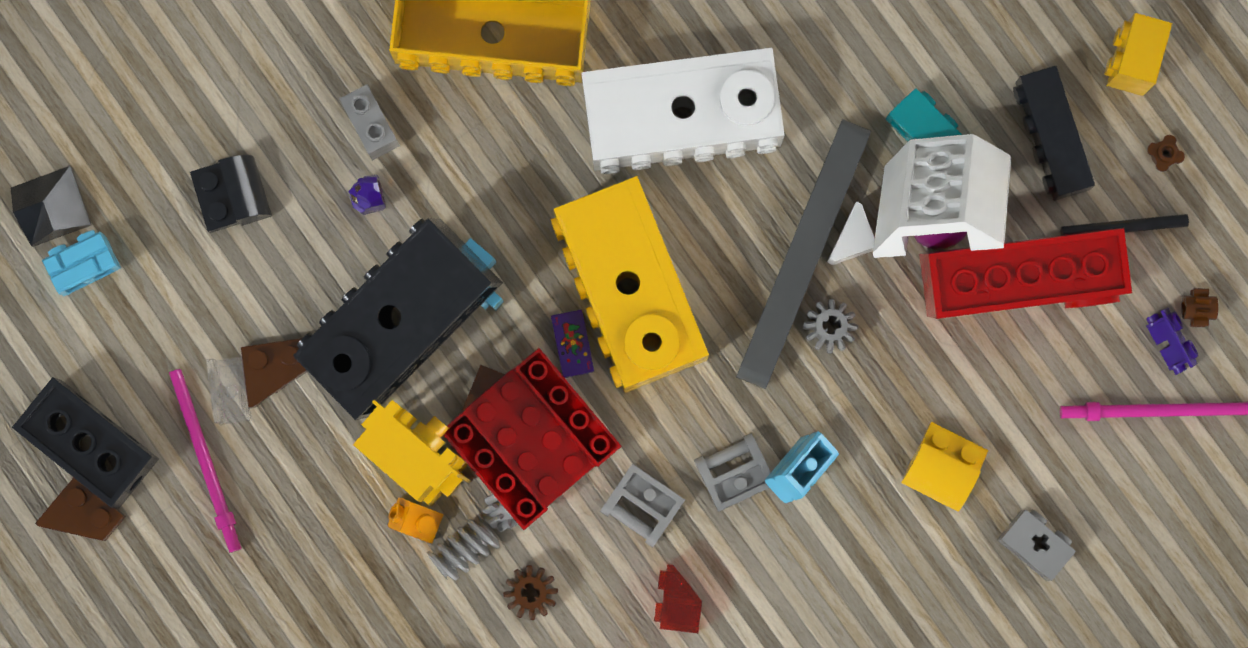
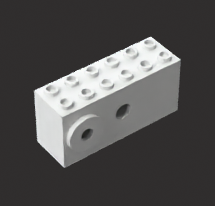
M773 48L582 72L594 171L601 170V174L620 172V167L632 166V170H644L651 168V163L663 162L664 166H675L682 164V159L695 158V162H706L713 160V155L726 154V158H737L744 156L745 151L757 150L758 154L772 153L776 151V147H781L785 136ZM679 107H685L693 115L689 118L681 119L676 117L673 111Z

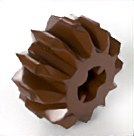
M527 565V577L524 578L522 572L516 569L514 574L520 581L516 583L512 579L506 580V584L515 587L514 591L504 592L503 596L507 598L515 596L516 600L509 603L507 607L511 610L519 604L521 608L517 612V617L522 618L525 610L529 609L530 620H535V608L539 609L542 616H546L548 612L542 604L545 602L552 607L556 605L554 600L547 598V594H557L558 588L547 589L546 585L552 583L555 578L549 576L542 581L541 578L545 573L544 568L541 567L536 577H533V568L531 565ZM529 583H533L534 589L540 590V596L534 597L536 599L535 602H529L528 597L522 595L523 588L527 589L526 585Z

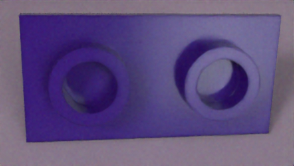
M1169 308L1160 311L1163 315L1162 318L1159 317L1158 313L1146 318L1148 322L1146 327L1156 345L1166 340L1169 342L1170 346L1160 350V353L1169 371L1173 370L1175 375L1187 370L1184 365L1185 363H1188L1190 368L1198 364L1195 359L1198 357V352L1192 341H1186L1180 330L1184 327L1178 314L1175 311L1171 313Z

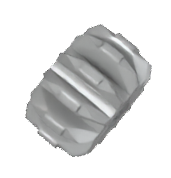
M829 299L828 309L826 310L823 303L819 301L816 303V309L819 314L812 310L807 312V316L815 322H805L803 328L814 329V332L808 334L806 339L807 341H812L816 337L819 339L814 347L816 350H819L823 343H827L826 351L828 354H832L834 343L840 351H843L846 347L842 339L850 343L855 340V337L847 331H856L858 329L857 324L848 323L856 315L854 312H849L846 315L842 313L847 307L846 303L843 302L838 310H836L834 299ZM828 319L835 320L833 324L837 323L839 326L833 334L827 333L828 328L823 329L822 325L826 324Z

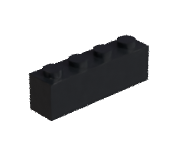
M1057 66L1020 76L1015 82L1016 86L1013 87V92L1017 104L1023 105L1026 114L1023 117V124L1027 134H1032L1036 145L1033 146V155L1038 165L1042 164L1045 173L1042 181L1048 195L1052 194L1053 200L1056 201L1091 190L1095 186V182Z

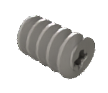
M479 515V524L471 519L467 521L470 531H466L461 527L457 529L460 539H456L451 535L447 536L450 545L448 548L438 543V556L431 551L427 552L431 561L446 579L449 576L457 581L459 579L457 568L467 573L469 571L468 560L476 565L480 563L477 555L478 552L486 557L489 556L488 544L496 549L500 547L497 537Z

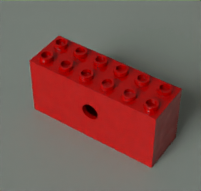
M1124 228L1004 243V248L971 251L970 247L919 254L927 317L935 319L1063 302L1065 308L1096 306L1120 302L1119 295L1132 294Z

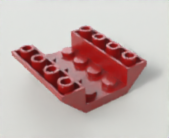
M540 348L514 366L446 425L449 429L443 435L523 530L543 515L551 503L593 467H599L622 447Z

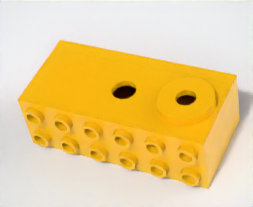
M638 176L553 209L555 218L550 219L557 240L561 241L564 239L567 247L562 249L569 270L576 269L578 277L574 278V283L581 300L588 299L590 307L586 308V313L592 328L599 327L602 336L597 338L604 358L611 357L614 366L609 369L616 388L622 386L626 393L708 360L709 353ZM623 279H633L638 283L639 289L633 294L626 295L617 289V285Z

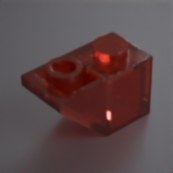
M667 564L666 571L660 570L658 589L664 590L663 602H656L654 621L660 622L659 629L698 634L702 600L676 567Z

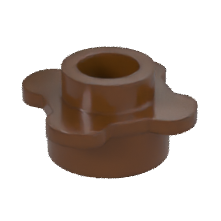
M1166 135L1163 141L1151 143L1147 148V152L1151 155L1158 171L1165 172L1172 164H1180L1185 159V154L1179 151L1176 145L1177 140L1173 135ZM1165 150L1169 152L1168 156L1163 154Z

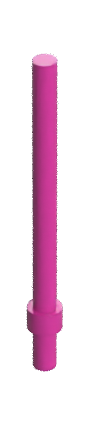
M182 370L171 371L169 375L217 515L214 517L217 528L222 530L229 553L239 551L241 546L234 528L236 521L233 512L228 510Z
M1086 402L1085 405L1060 406L1061 419L1085 418L1086 421H1100V418L1248 415V402L1100 405L1099 402Z

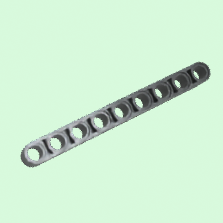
M842 119L736 378L766 389L863 154L871 130Z

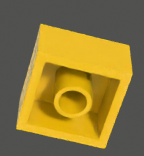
M1135 13L1128 21L1124 20L1122 27H1118L1113 40V46H1116L1117 50L1113 58H1109L1104 75L1109 76L1106 86L1140 96L1146 94L1156 84L1173 23Z

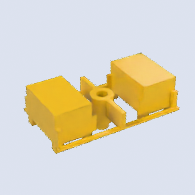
M375 400L372 401L377 407L361 424L366 430L353 445L415 500L419 502L424 501L426 504L433 506L443 494L449 497L463 480L467 483L471 482L462 474L468 464L449 448H446L442 454L438 453L439 449L445 444L441 437L449 428L436 416H433L426 425L420 421L412 430L411 427L417 419L395 401L391 400L386 407Z

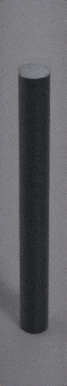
M1188 214L1062 226L1061 235L1124 228L1125 233L1188 227L1189 217Z

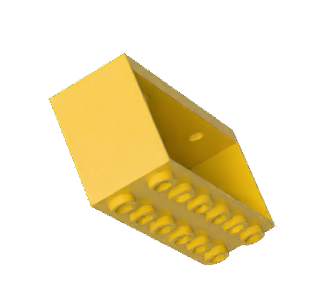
M395 0L389 51L395 64H400L399 67L405 70H418L419 66L431 67L432 72L443 74L449 73L450 69L462 70L463 75L479 77L481 73H491L494 78L501 80H511L512 76L525 77V81L531 83H543L544 79L556 80L558 85L574 86L575 82L582 83L591 0ZM490 22L499 23L504 28L502 40L495 44L487 43L481 36L483 27Z

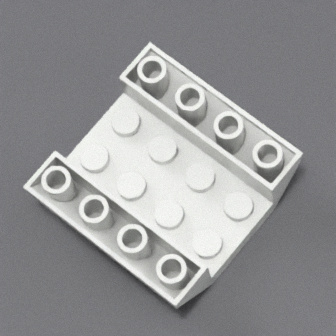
M974 134L909 140L884 167L873 247L874 258L905 256L908 236L967 232L971 251L1004 248L1011 156Z

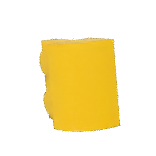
M931 422L901 483L959 512L981 473L980 469L989 450Z

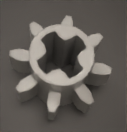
M493 494L484 499L488 506L482 510L483 518L488 526L498 528L499 532H503L518 525Z

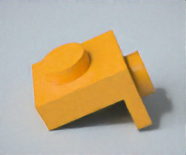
M399 497L390 509L388 527L432 544L444 514Z

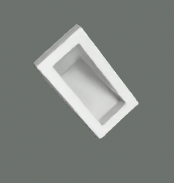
M856 202L827 263L835 265L873 251L875 238L861 203Z

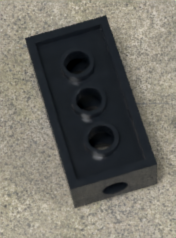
M54 377L51 378L12 426L21 436L111 508L119 509L159 460L156 455L65 382ZM64 415L67 424L62 431H58L56 427L57 420ZM89 435L91 446L87 451H83L81 441L85 436ZM114 455L116 466L112 471H108L105 466L106 459Z

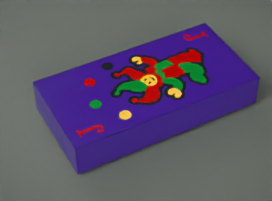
M582 309L551 315L563 377L568 378L595 372Z

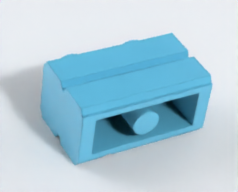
M91 230L77 237L78 242L69 247L63 244L48 251L49 257L43 259L42 262L58 294L67 296L121 269L111 245L103 233L98 232L95 234V231Z
M819 431L803 436L768 475L765 482L784 503L801 499L811 489L810 486L817 482L837 458L839 453Z

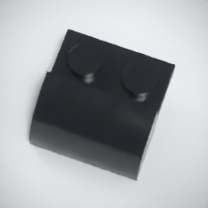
M238 155L218 160L219 163L190 172L209 233L239 224L243 226L272 217L255 158L252 155Z

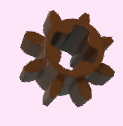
M1194 288L1190 290V296L1184 295L1182 298V318L1191 319L1190 327L1209 326V320H1216L1218 316L1217 296H1209V289Z

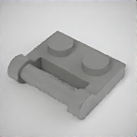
M752 433L744 436L742 441L706 458L701 456L694 460L718 512L769 488L765 479L771 472ZM750 452L753 458L752 461L713 479L710 472L711 469Z
M632 464L600 512L607 517L611 515L645 538V543L653 548L685 499ZM621 497H625L657 519L659 522L653 529L619 506L617 503Z

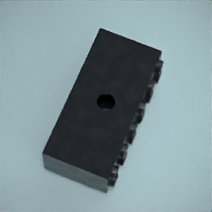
M422 218L417 221L409 230L411 236L403 244L399 241L392 246L386 253L389 258L381 266L378 264L373 266L364 275L365 283L359 289L353 287L341 299L344 304L336 312L334 310L329 311L319 321L321 327L314 334L311 332L306 334L296 345L299 350L293 355L295 359L354 420L367 418L377 406L372 403L373 400L382 405L503 284L442 219L427 218L425 221ZM395 307L401 313V322L398 326L392 320V312Z

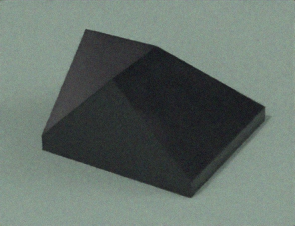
M71 166L11 187L13 213L32 247L92 225Z

